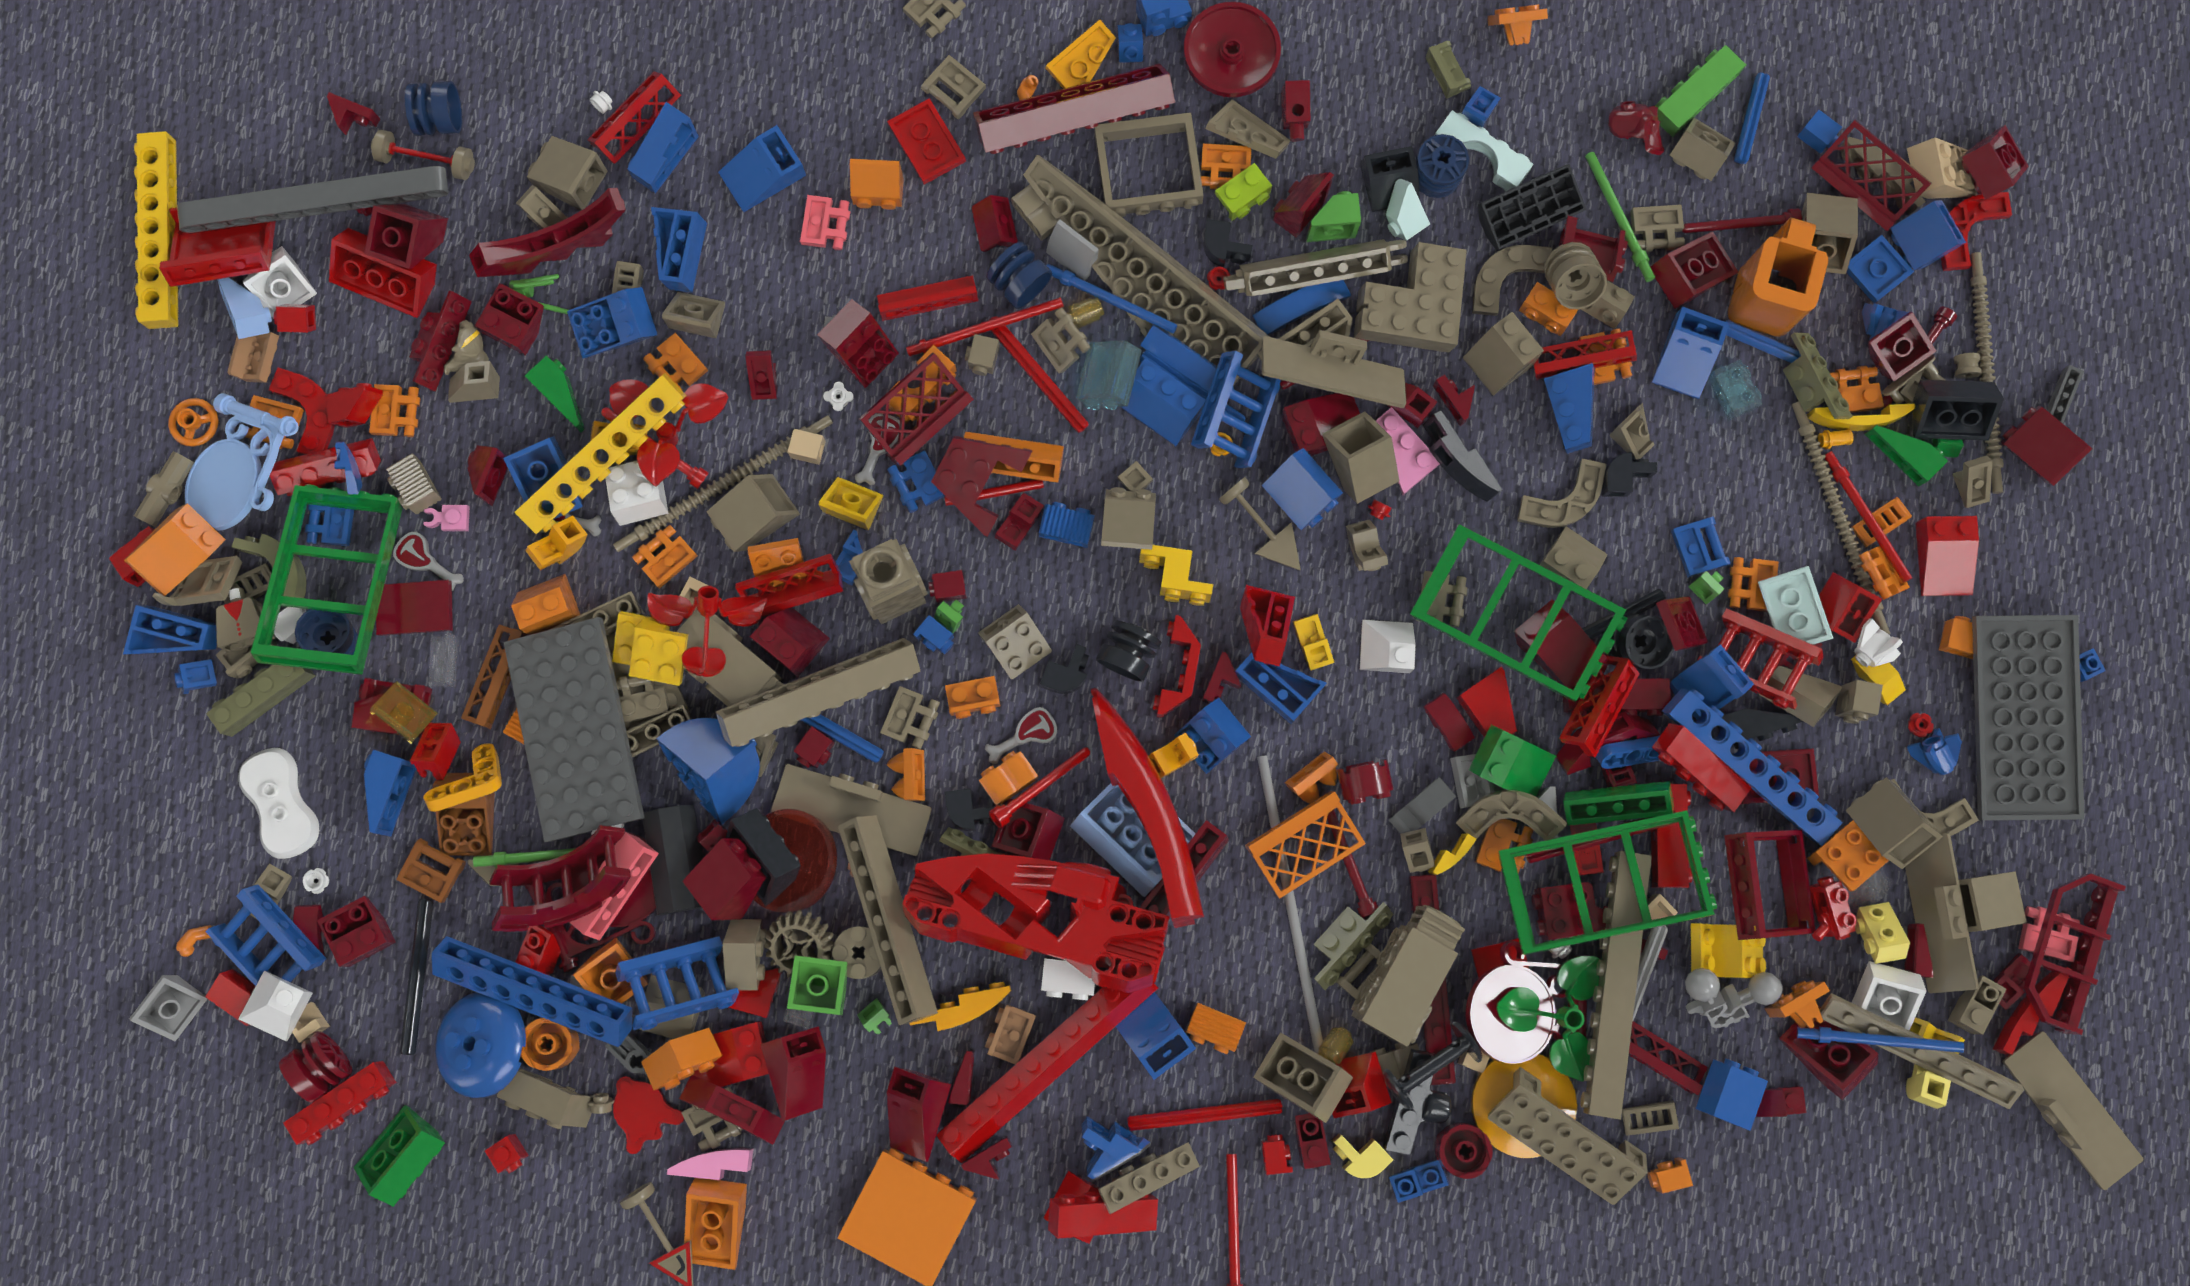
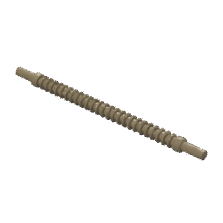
M1975 252L1971 254L1973 277L1970 279L1971 287L1974 288L1971 290V293L1975 294L1972 300L1975 301L1973 307H1976L1973 313L1977 315L1974 317V320L1977 321L1974 326L1978 328L1975 331V334H1978L1976 341H1979L1976 347L1980 348L1977 351L1980 354L1981 362L1978 367L1982 369V377L1979 381L1993 382L1996 379L1995 376H1992L1995 373V370L1992 369L1994 363L1991 362L1994 356L1990 355L1993 352V349L1990 348L1993 343L1989 342L1992 339V336L1988 334L1991 332V329L1988 328L1991 323L1987 321L1990 315L1987 314L1989 308H1986L1989 302L1985 301L1988 298V295L1985 294L1988 289L1984 287L1987 285V278L1983 276L1981 252ZM1998 417L1989 440H1985V443L1988 444L1986 450L1989 451L1986 456L1992 460L1991 482L1993 494L2003 493L2001 468L2004 467L2003 459L2000 458L2003 453L1999 452L2002 446L1998 444L2001 442V438H1998L2001 432L1997 431L2000 428V425L1997 424L1999 421Z
M1800 402L1793 403L1792 407L1800 426L1798 429L1801 437L1804 436L1803 443H1807L1805 449L1810 451L1808 453V456H1812L1810 462H1814L1813 469L1817 470L1815 475L1820 477L1818 482L1822 483L1820 488L1825 490L1823 493L1824 496H1827L1825 502L1830 503L1828 509H1832L1830 515L1835 516V519H1833V522H1837L1835 528L1840 529L1838 535H1842L1843 538L1840 541L1845 543L1843 548L1848 550L1846 552V555L1850 556L1848 562L1853 563L1851 569H1855L1853 575L1858 576L1856 582H1860V587L1875 594V590L1872 587L1874 583L1870 581L1869 578L1871 577L1867 572H1864L1861 566L1863 565L1859 557L1861 548H1857L1859 542L1854 540L1856 537L1855 534L1852 535L1854 529L1849 527L1851 522L1847 521L1848 515L1844 514L1846 508L1841 507L1843 501H1839L1841 495H1837L1838 488H1834L1836 482L1831 480L1833 475H1829L1831 469L1826 467L1828 462H1824L1826 456L1821 454L1823 449L1819 448L1820 442L1816 441L1818 435H1814L1815 427L1813 424H1810ZM1880 602L1872 615L1873 619L1880 627L1879 629L1887 634H1891L1882 613L1884 609L1883 604Z
M827 415L809 427L803 426L798 430L816 434L833 424V422ZM787 436L786 441L780 440L779 445L775 443L772 449L768 447V451H762L761 456L757 454L756 459L750 458L749 463L743 462L744 466L740 467L738 465L737 470L731 469V474L725 473V477H719L717 482L713 480L712 485L707 484L706 489L700 488L701 491L699 493L695 491L694 496L688 495V499H682L681 504L676 502L674 508L672 506L669 507L668 514L657 516L655 519L651 518V522L645 521L643 526L641 524L636 526L632 533L613 543L617 552H620L638 540L644 541L649 537L648 534L654 535V530L657 529L659 531L661 526L667 527L666 523L670 522L672 524L674 518L679 520V515L685 516L686 511L691 512L693 507L697 509L698 504L703 505L704 500L710 501V497L713 496L715 498L718 492L722 494V490H728L729 485L735 486L734 483L736 481L740 483L741 478H745L748 474L753 475L755 470L759 472V467L765 468V464H771V460L777 461L778 456L783 457L784 452L788 453L791 437Z

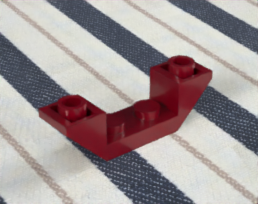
M1624 711L1618 714L1602 746L1627 738L1635 740L1660 736L1650 720ZM1583 727L1577 729L1572 736L1578 737ZM1566 743L1556 755L1557 761L1567 775L1591 767L1590 756H1587L1578 745Z
M694 1075L690 1076L679 1097L680 1100L750 1132L749 1134L772 1145L785 1122L768 1110Z

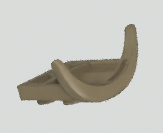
M238 556L205 560L179 583L176 591L170 597L163 596L160 593H154L152 596L166 606H183L226 600L243 562Z

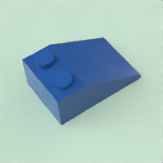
M554 436L503 458L524 502L567 464ZM562 483L560 486L561 492L566 496H570L572 494L571 487L568 484ZM579 496L572 501L575 506L569 512L583 507ZM544 500L542 502V507L546 512H553L554 507L550 501ZM559 513L554 519L563 515Z
M373 750L372 754L366 758L364 764L366 769L364 780L369 832L391 837L416 768L410 761Z

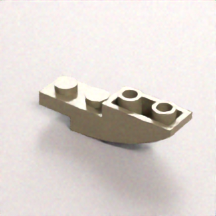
M1849 137L1848 145L1863 144V140ZM1876 146L1867 147V161L1882 160V150ZM1863 147L1849 149V162L1864 161ZM1840 149L1841 156L1845 160V149ZM1886 154V159H1892L1889 155ZM1897 162L1886 163L1887 177L1901 175V165ZM1882 163L1868 164V178L1883 177ZM1864 165L1854 166L1858 176L1864 179ZM1905 170V175H1911L1907 170ZM1913 178L1905 179L1906 193L1916 192L1910 185L1913 182ZM1902 179L1887 180V193H1902ZM1879 181L1880 186L1883 189V181ZM1906 196V202H1907L1912 196ZM1919 196L1905 212L1910 216L1925 203V200ZM1893 197L1898 208L1901 209L1902 197Z

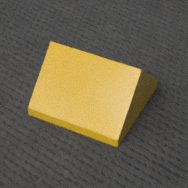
M837 477L820 499L819 506L822 512L869 530L882 501L883 494Z

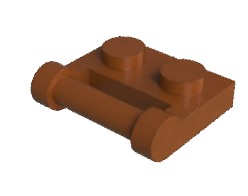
M419 838L396 880L440 903H445L459 874L463 871L466 861L460 858L454 859L429 846L427 841ZM424 854L449 867L448 874L420 861V856Z

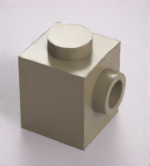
M974 335L972 347L967 346L965 361H968L969 369L973 373L981 376H986L987 373H994L1000 348L999 339Z

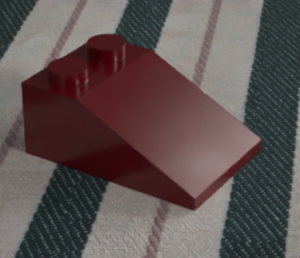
M2006 125L1994 131L1962 156L1964 170L1968 174L1971 173L1975 180L1974 187L1979 195L1983 194L1985 200L2014 186L2029 167Z
M1326 172L1307 175L1300 182L1295 181L1288 191L1290 195L1286 200L1281 199L1274 207L1275 215L1273 221L1297 238L1326 202L1334 174Z
M1713 231L1666 254L1650 266L1656 281L1661 286L1674 309L1690 302L1739 273Z
M1335 393L1307 399L1284 407L1281 416L1295 452L1304 448L1310 456L1328 450L1323 439V433L1359 415L1360 412L1354 397Z
M1553 599L1514 630L1517 645L1526 654L1555 602ZM1561 608L1533 660L1558 683L1573 690L1597 646L1571 615ZM1602 654L1599 662L1604 664L1608 659Z
M1815 1020L1813 1022L1814 1027L1811 1028L1829 1027L1833 1031L1847 1032L1825 1020L1822 1023H1818ZM1796 1022L1780 1037V1041L1803 1065L1841 1100L1878 1064L1879 1054L1867 1044L1837 1041L1819 1043L1815 1039L1797 1038V1027L1799 1026Z

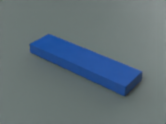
M1153 325L1140 346L1209 392L1217 366L1162 328Z

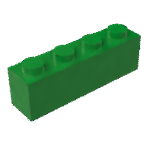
M1670 781L1566 792L1563 801L1567 826L1658 817L1672 814L1674 811Z

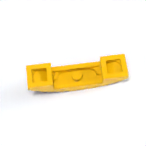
M1888 405L1881 410V415L1853 416L1850 419H1834L1828 407L1814 408L1807 414V417L1814 423L1831 429L1866 431L1876 425L1884 427L1901 419L1915 409V405Z

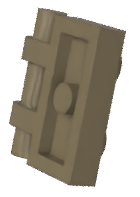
M910 0L903 7V12L920 28L928 22L931 26L925 32L932 39L937 33L941 34L946 29L945 26L952 19L956 20L961 15V11L966 7V4L963 0H958L955 4L950 0ZM943 7L946 12L938 19L935 14Z
M1682 205L1635 207L1631 209L1632 230L1634 234H1643V240H1637L1642 250L1652 252L1653 249L1665 248L1666 251H1670L1685 245L1684 237L1675 238V232H1680L1684 229ZM1653 233H1665V238L1653 239Z
M1060 308L1055 312L1059 319L1057 323L1052 318L1046 319L1031 335L1056 371L1063 373L1080 358L1074 350L1077 346L1082 353L1087 352L1091 347L1086 341L1087 337L1085 334L1079 332L1074 325L1073 317L1067 314L1063 308ZM1064 329H1066L1069 335L1072 337L1071 340L1068 341L1066 337L1063 335L1062 331Z
M1424 571L1420 595L1433 572ZM1448 575L1427 614L1443 622V616L1451 617L1449 626L1459 627L1460 619L1464 616L1462 606L1464 596H1467L1468 588L1465 587L1467 578L1457 576L1456 585H1448L1450 577ZM1447 594L1454 595L1452 607H1445Z
M628 676L620 677L616 684L617 689L623 692V697H619L625 724L657 717L670 711L666 689L664 687L655 689L654 682L657 681L637 677L629 678ZM645 685V692L632 694L631 687Z
M899 686L880 733L905 743L908 734L915 736L912 746L921 750L924 741H927L930 734L928 731L932 721L936 720L938 716L936 711L940 702L931 699L928 707H924L921 705L923 695ZM917 713L924 716L919 729L912 726Z
M730 1086L725 1088L726 1090L732 1092ZM694 1106L681 1112L693 1136L703 1131L706 1139L698 1142L702 1152L709 1148L715 1149L721 1145L720 1142L731 1136L735 1138L743 1130L725 1121L727 1127L715 1133L711 1126L723 1119Z

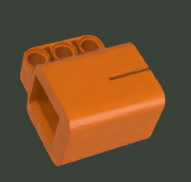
M1790 217L1774 236L1769 237L1745 262L1737 275L1729 304L1728 317L1730 321L1758 332L1780 337L1788 333L1816 307L1828 265V256L1826 252L1812 246L1816 230L1815 224ZM1772 269L1780 271L1779 276L1793 280L1796 283V291L1768 283Z

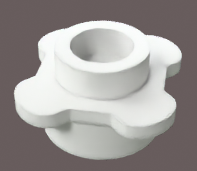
M842 382L834 383V387L823 395L824 400L829 401L835 411H841L848 402L853 400L852 392H848Z

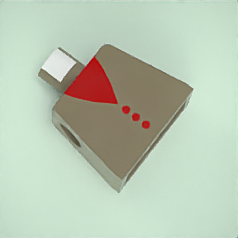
M242 588L231 589L228 594L230 603L218 606L216 609L217 646L229 653L253 645L263 608L259 601L252 597L246 598Z

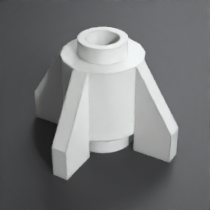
M1871 618L1863 625L1858 645L1854 649L1856 660L1865 667H1875L1894 661L1901 654L1897 648L1903 643L1901 639L1891 637L1885 631L1879 629L1880 627Z

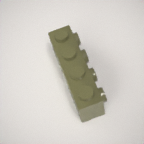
M272 665L269 668L258 671L254 675L255 678L250 682L236 687L233 690V694L228 698L215 702L212 705V709L206 714L220 734L233 737L316 675L311 669Z

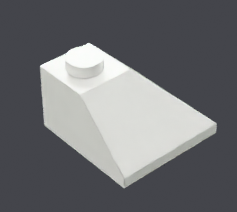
M282 246L272 252L270 271L249 274L243 281V284L249 291L260 298L262 306L264 308L268 307L273 319L276 306L284 304L301 305L317 294L301 269Z
M1362 620L1360 670L1411 673L1414 670L1415 664L1413 623Z
M264 971L239 1020L288 1041L313 993Z

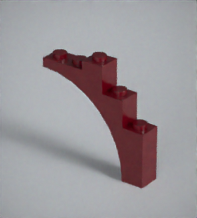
M608 188L589 206L552 226L514 238L478 243L469 254L476 276L529 274L542 261L568 259L576 248L603 246L613 235L612 225L626 210L624 200L621 198L618 188Z

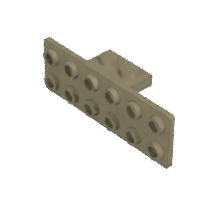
M1319 330L1311 347L1264 336L1262 339V375L1399 408H1404L1406 405L1404 370L1363 360L1362 357L1367 350V341Z
M790 764L785 766L771 809L772 813L840 833L839 825L855 817L877 815L887 848L913 856L918 855L931 815V807L883 793L881 790H878L879 785L864 781L863 785L854 783V777L840 773L839 777H830Z
M1943 833V837L1905 866L1915 923L1924 924L1933 966L1934 978H1926L1929 993L1966 991L1979 988L1951 836L1949 833Z
M2038 1032L2015 1050L2013 1055H2009L2002 1061L2016 1081L2023 1086L2026 1094L2040 1110L2044 1120L2054 1128L2061 1142L2072 1151L2100 1189L2107 1190L2143 1161L2141 1154L2045 1032Z

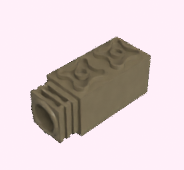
M890 539L853 557L849 561L858 577L854 582L872 619H878L881 625L926 604L924 596L928 595L924 583L905 544L899 545L897 539Z
M697 609L677 631L678 633L688 634L687 649L691 647L703 648L705 617ZM714 614L709 620L708 649L719 648L724 652L726 656L725 667L719 674L712 677L697 676L689 671L687 672L701 684L705 681L709 683L705 688L728 707L784 685L781 683L783 679L740 642L743 638Z
M1428 905L1416 906V910L1407 925H1400L1399 928L1396 927L1393 930L1386 947L1377 959L1376 964H1378L1375 973H1371L1367 977L1362 991L1355 999L1351 1008L1353 1010L1352 1017L1407 1047L1410 1043L1415 1042L1423 1023L1432 1011V1006L1430 1005L1458 955L1454 949L1461 938V934L1465 931L1456 920Z

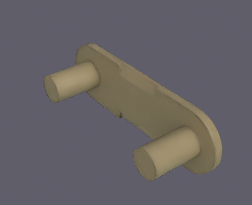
M1929 356L1896 381H1893L1882 391V394L1884 396L1890 395L1896 404L1903 402L1904 399L1898 390L1909 379L1924 369L1927 370L1931 377L1939 373L1932 363L1935 360V356Z

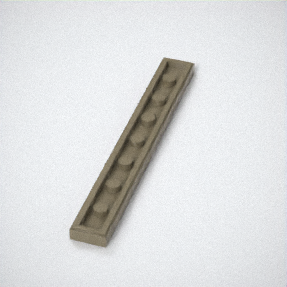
M1832 993L1819 1010L1823 1020L1847 1032L1926 1039ZM1876 1045L2007 1109L2012 1107L2024 1091L2021 1084L1955 1052Z

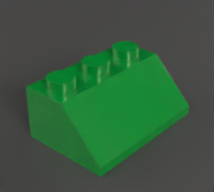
M404 1105L354 1166V1170L370 1196L394 1207L399 1199L406 1194L407 1189L416 1178L423 1173L433 1157L441 1151L445 1142L434 1127L407 1105Z

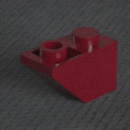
M1405 383V407L1387 406L1392 407L1400 416L1416 428H1419L1431 413L1437 401L1419 387Z
M1310 1113L1295 1115L1296 1137L1302 1167L1310 1169L1331 1165L1323 1121Z

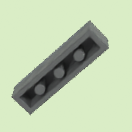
M2071 365L2062 370L2046 409L2061 423H2064L2084 373L2083 370Z

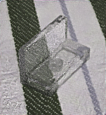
M447 633L445 636H431L429 687L456 688L459 638L457 636Z

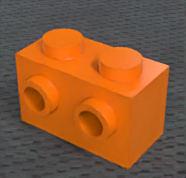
M1539 282L1535 284L1519 309L1527 318L1540 323L1548 331L1559 336L1563 334L1579 310L1569 309L1561 305L1554 292Z

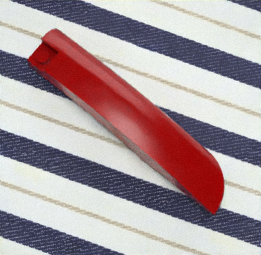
M1096 687L1091 688L1097 726L1112 786L1118 785L1136 812L1151 841L1161 868L1174 928L1195 924L1194 919L1204 917L1189 848L1172 800L1154 764L1133 731Z

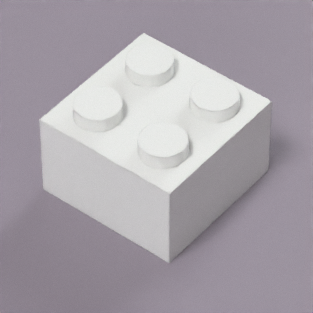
M637 461L608 468L611 473L605 479L610 511L620 526L668 514L663 481L657 487L652 485L642 474Z
M1044 958L1041 990L1047 991L1046 996L1062 998V993H1072V999L1088 1000V995L1094 996L1095 983L1091 978L1085 976L1067 961Z
M1869 961L1852 1003L1910 1030L1925 996L1926 988L1920 974Z

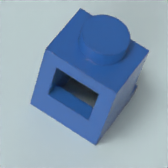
M930 615L913 634L918 641L923 638L922 643L932 652L937 649L939 652L946 654L954 644L952 641L954 638L953 634Z

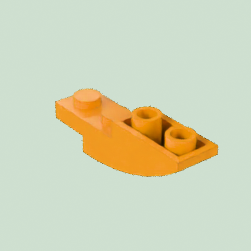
M1004 982L989 984V990L979 991V986L963 989L964 994L958 995L960 1006H955V1001L939 1004L940 1009L937 1010V1014L917 1022H912L910 1025L936 1021L937 1031L967 1023L1001 1002L1011 992V986L1005 987Z

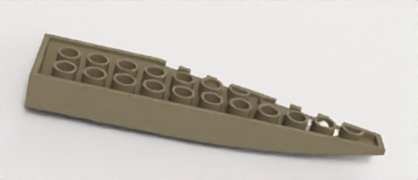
M1040 155L1034 158L1023 174L1039 197L1046 202L1056 219L1062 220L1099 249L1098 259L1093 263L1092 267L1102 281L1106 282L1112 290V294L1177 324L1175 333H1168L1214 365L1218 366L1222 353L1237 351L1243 354L1241 366L1246 369L1250 368L1258 358L1257 353L1262 350L1263 337L1270 336L1098 198ZM1127 312L1146 337L1154 324ZM1236 375V378H1235L1236 380H1235L1233 386L1238 382V380H1239L1241 377H1239V376Z

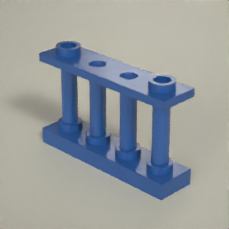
M1237 351L1224 352L1217 366L1191 445L1201 449L1211 448L1214 444L1237 456L1234 467L1249 468L1252 467L1257 458V449L1275 396L1280 390L1281 380L1268 376L1263 378L1242 367L1243 354ZM1236 375L1260 387L1256 401L1234 390L1233 384ZM1229 398L1253 410L1249 423L1226 413L1225 408ZM1221 421L1245 433L1241 447L1218 436L1217 431Z
M259 885L244 888L239 892L236 897L243 903V907L227 925L223 923L208 928L206 931L214 944L225 952L255 986L263 972H269V968L285 950L295 961L281 977L288 982H292L302 969L308 971L321 966L327 959ZM252 913L260 922V926L243 943L234 932ZM269 932L277 940V944L260 962L251 951Z
M720 936L618 962L615 971L618 982L625 980L630 982L640 1015H636L634 1018L633 1030L640 1028L642 1030H649L656 1027L658 1023L716 1007L725 1009L734 1004L739 990L738 988L726 990L716 961L723 946ZM700 960L706 962L716 994L701 997L691 967L693 962ZM674 967L681 969L691 1001L676 1004L666 975L667 969ZM651 973L656 976L665 1004V1008L650 1011L640 981L642 976Z

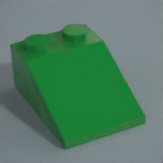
M1491 724L1468 770L1507 790L1521 791L1536 797L1556 755Z

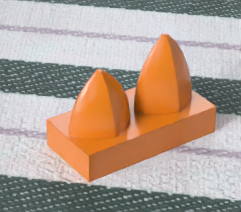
M915 748L903 749L902 753L895 755L887 762V766L890 769L904 774V778L896 782L891 790L904 800L925 801L924 750Z
M1323 752L1289 778L1285 784L1292 792L1310 804L1319 798V790L1316 784L1318 780L1325 785H1336V766L1338 763L1333 756Z

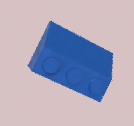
M1145 358L1131 376L1116 404L1171 444L1177 446L1202 413L1206 400Z

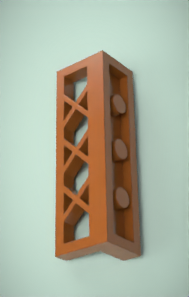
M500 624L461 717L463 720L488 729L492 728L511 680L505 649H502L499 642L503 632L509 633L508 641L529 636L523 631L511 629ZM501 655L497 669L493 673L490 666L491 661ZM492 679L486 696H484L480 689L482 683ZM482 702L477 718L470 717L473 706Z

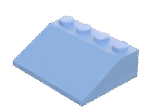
M1110 783L1078 815L1070 827L1145 897L1163 878L1161 868L1147 832L1136 812L1118 785L1112 786ZM1179 818L1188 845L1195 833Z

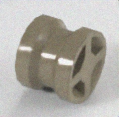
M1964 353L1956 355L1954 357V364L1957 365L1955 378L1963 379L1980 376L1981 368L1978 367L1980 354Z

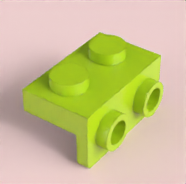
M1253 163L1215 190V195L1228 210L1229 219L1233 221L1237 217L1239 219L1245 217L1251 211L1250 208L1255 204L1262 205L1270 198L1269 194L1271 193L1272 184L1257 165Z

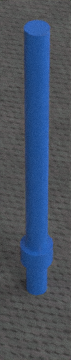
M1047 264V267L1053 273L1052 277L1059 279L1061 284L1068 287H1076L1170 333H1175L1177 324L1076 277V274L1069 270L1063 271Z
M1797 1027V1038L1815 1039L1819 1043L1837 1041L1964 1052V1042L1833 1031L1829 1027H1819V1029Z

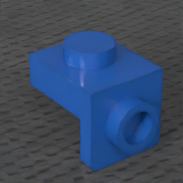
M1128 23L1117 25L1119 62H1142V24Z

